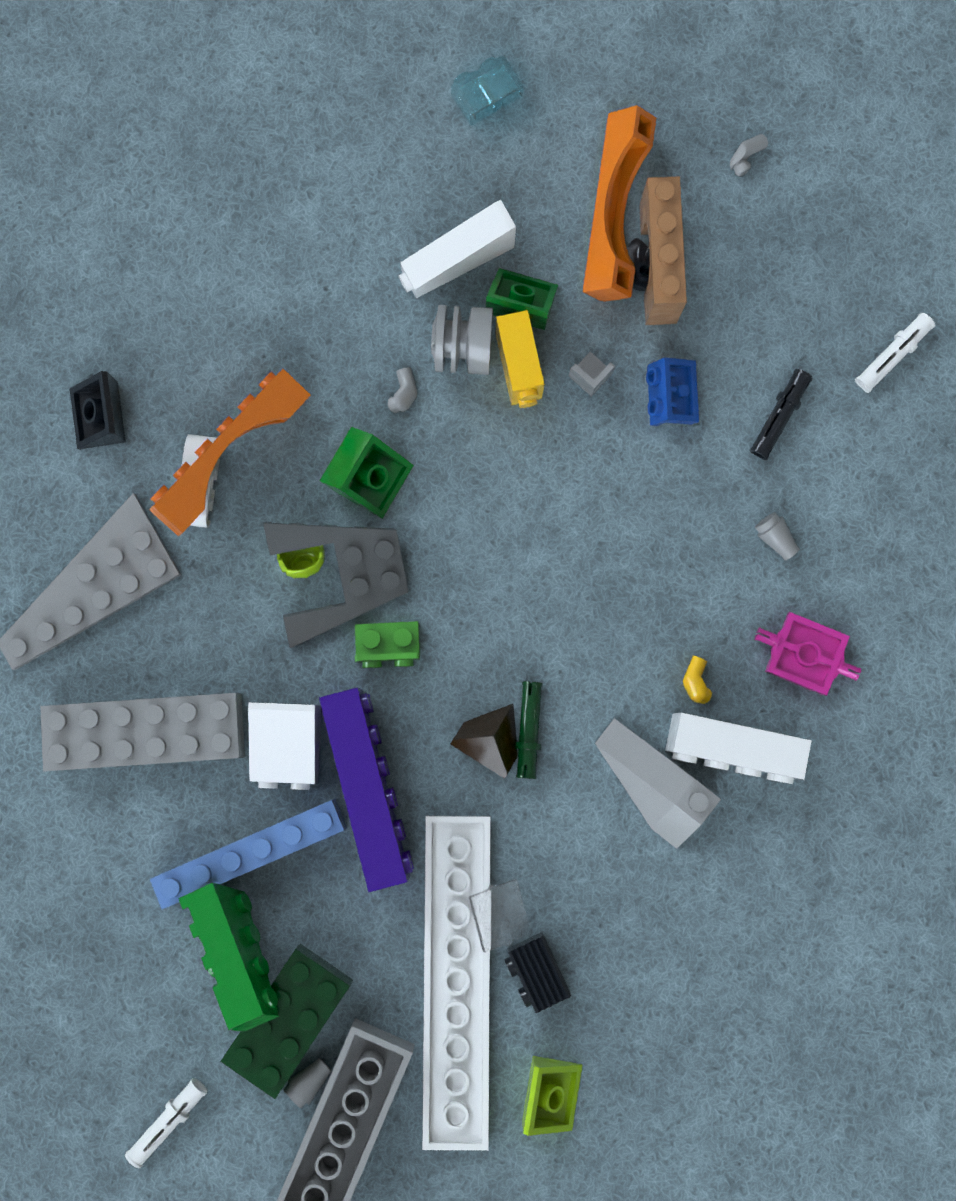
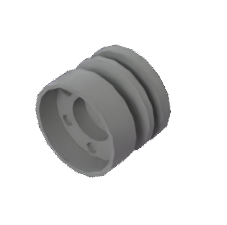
M438 305L437 315L432 325L431 354L435 363V372H443L445 358H451V373H456L460 359H466L468 374L489 375L493 308L472 307L468 321H463L460 306H454L453 320H447V305Z

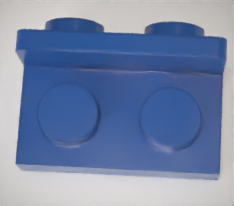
M664 357L647 366L646 381L649 393L648 414L650 415V425L658 426L664 423L692 425L698 423L696 360Z

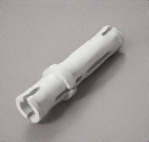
M920 313L904 331H899L894 336L895 340L855 379L856 384L865 392H871L908 352L913 353L917 349V343L935 327L933 319L925 313ZM912 334H914V335L899 349V347H900ZM891 356L889 361L878 372H876L877 369Z
M192 1078L175 1099H170L165 1105V1111L146 1130L132 1148L126 1152L125 1157L132 1166L141 1168L143 1163L163 1143L180 1122L184 1123L189 1118L191 1109L207 1094L206 1087L199 1080Z

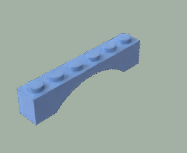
M333 799L151 878L150 882L161 909H165L179 903L178 898L212 882L216 884L227 882L347 829L336 799Z

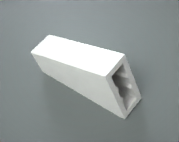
M499 200L400 262L402 274L399 275V279L405 291L409 292L412 290L415 297L418 298L513 249L515 246L516 226L503 202Z

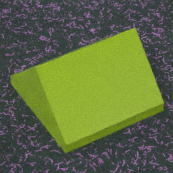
M538 1056L532 1057L522 1118L523 1134L531 1136L572 1131L582 1064Z

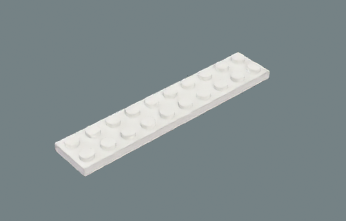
M426 816L422 1150L489 1151L490 816Z

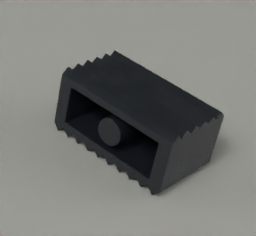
M542 932L507 948L510 957L504 960L511 976L515 977L518 975L523 987L518 990L526 1008L532 1005L535 1013H539L571 997L569 988Z

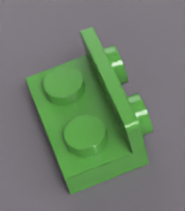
M419 622L355 624V662L362 663V668H382L381 662L394 661V667L414 666L413 660H420Z

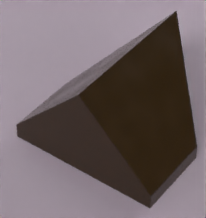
M513 704L464 722L450 745L504 779L518 757L517 749H515L517 737Z

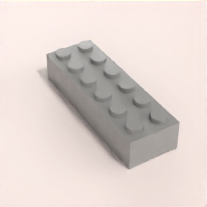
M240 693L40 706L43 771L245 757L242 694Z
M357 1018L354 1019L277 1201L351 1200L411 1059L415 1044Z

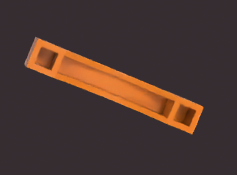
M638 105L608 113L583 285V293L604 302L627 299L632 296L635 266L629 257L625 244L624 214L633 180L642 162L653 147L657 119Z
M284 369L277 375L270 372L259 384L263 390L256 397L249 394L237 407L242 412L234 420L228 416L216 429L220 433L216 440L212 443L207 438L194 452L199 458L191 466L185 462L172 475L177 481L169 489L163 485L151 498L155 504L149 510L177 536H180L205 510L209 478L218 458L234 440L251 430L266 425L286 422L311 396Z

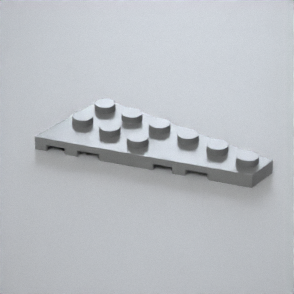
M133 493L0 638V649L12 670L19 669L181 576L136 494Z

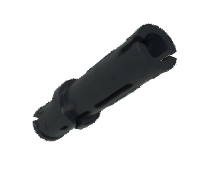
M801 369L794 370L784 391L778 393L776 397L778 402L753 446L750 448L749 451L763 460H768L769 454L794 410H798L801 406L800 399L809 383L813 380L809 373Z

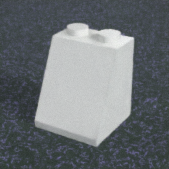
M249 702L250 781L258 782V788L275 789L278 788V783H291L290 789L310 790V784L318 783L321 706Z

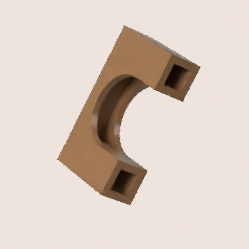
M680 176L647 178L639 204L641 235H649L650 248L649 280L644 293L645 325L677 324L687 303Z

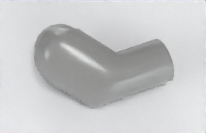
M759 134L743 141L730 160L731 170L734 169L737 176H743L751 169V164L747 159L751 155L767 148V137L764 134Z
M410 367L396 371L400 388L394 394V397L388 399L387 403L388 408L393 413L405 412L417 398V389Z

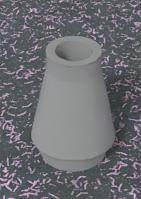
M776 512L769 514L755 526V529L759 532L757 536L781 555L784 560L790 559L800 550L783 516L779 517Z
M318 1058L314 1063L288 1079V1085L283 1090L299 1108H302L306 1103L310 1105L326 1078L332 1073V1070L321 1058Z

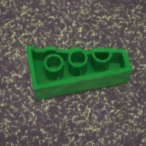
M212 882L178 898L182 910L187 908L190 910L194 923L190 924L189 928L193 938L199 937L206 953L201 959L205 970L212 977L216 978L217 984L213 986V991L228 1030L245 1032L279 1017L276 1007L278 1005V998L270 985L268 978L269 965L260 949V933L253 923L250 912L252 904L245 891Z

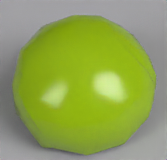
M323 545L277 554V560L280 569L287 576L292 578H308L318 573L325 562V551Z

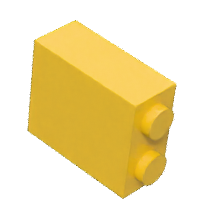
M528 310L497 316L495 334L511 405L519 404V408L534 406L537 404V400L542 399L545 384Z

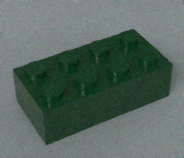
M299 944L271 985L278 998V1005L276 1007L279 1017L245 1032L240 1031L220 1062L273 1099H276L351 986L353 979L302 944Z

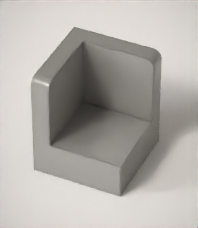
M589 352L578 365L574 364L570 368L569 377L592 397L611 377L615 365L610 362L606 366L593 353Z

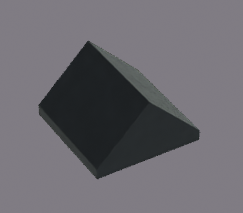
M100 371L69 389L77 449L126 442L118 382L107 371Z

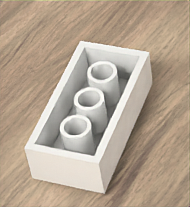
M673 713L665 751L672 752V759L696 764L697 758L705 759L703 766L728 770L729 765L736 766L735 773L761 777V773L765 772L768 773V780L793 784L794 778L802 780L805 778L812 740L685 713Z

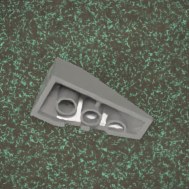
M615 718L595 742V745L650 828L676 849L703 824L721 800L699 781Z

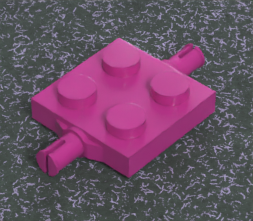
M791 612L787 613L782 629L777 634L764 630L761 627L756 632L758 634L755 635L754 640L772 646L771 657L765 670L769 674L823 696L828 695L833 680L839 674L855 681L860 676L858 674L861 673V668L844 662V651L850 638L846 634Z

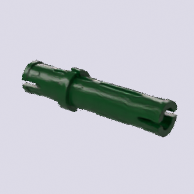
M522 682L519 742H516L515 749H518L516 778L536 779L537 750H541V744H538L541 687L543 683Z

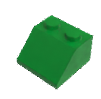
M351 427L322 475L320 482L339 495L383 519L414 465L373 434Z

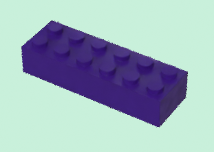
M357 687L319 697L368 893L406 883L410 878V873L413 872L414 863L410 850L404 851L402 840H405L406 832L402 819L396 820L393 808L398 806L394 787H387L385 776L390 775L386 756H379L377 744H381L382 739L378 725H372L369 713L374 712L370 694L363 693V689Z

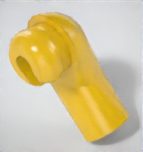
M692 656L683 678V685L692 701L706 704L712 697L711 690L707 688L701 677L707 661L700 657Z

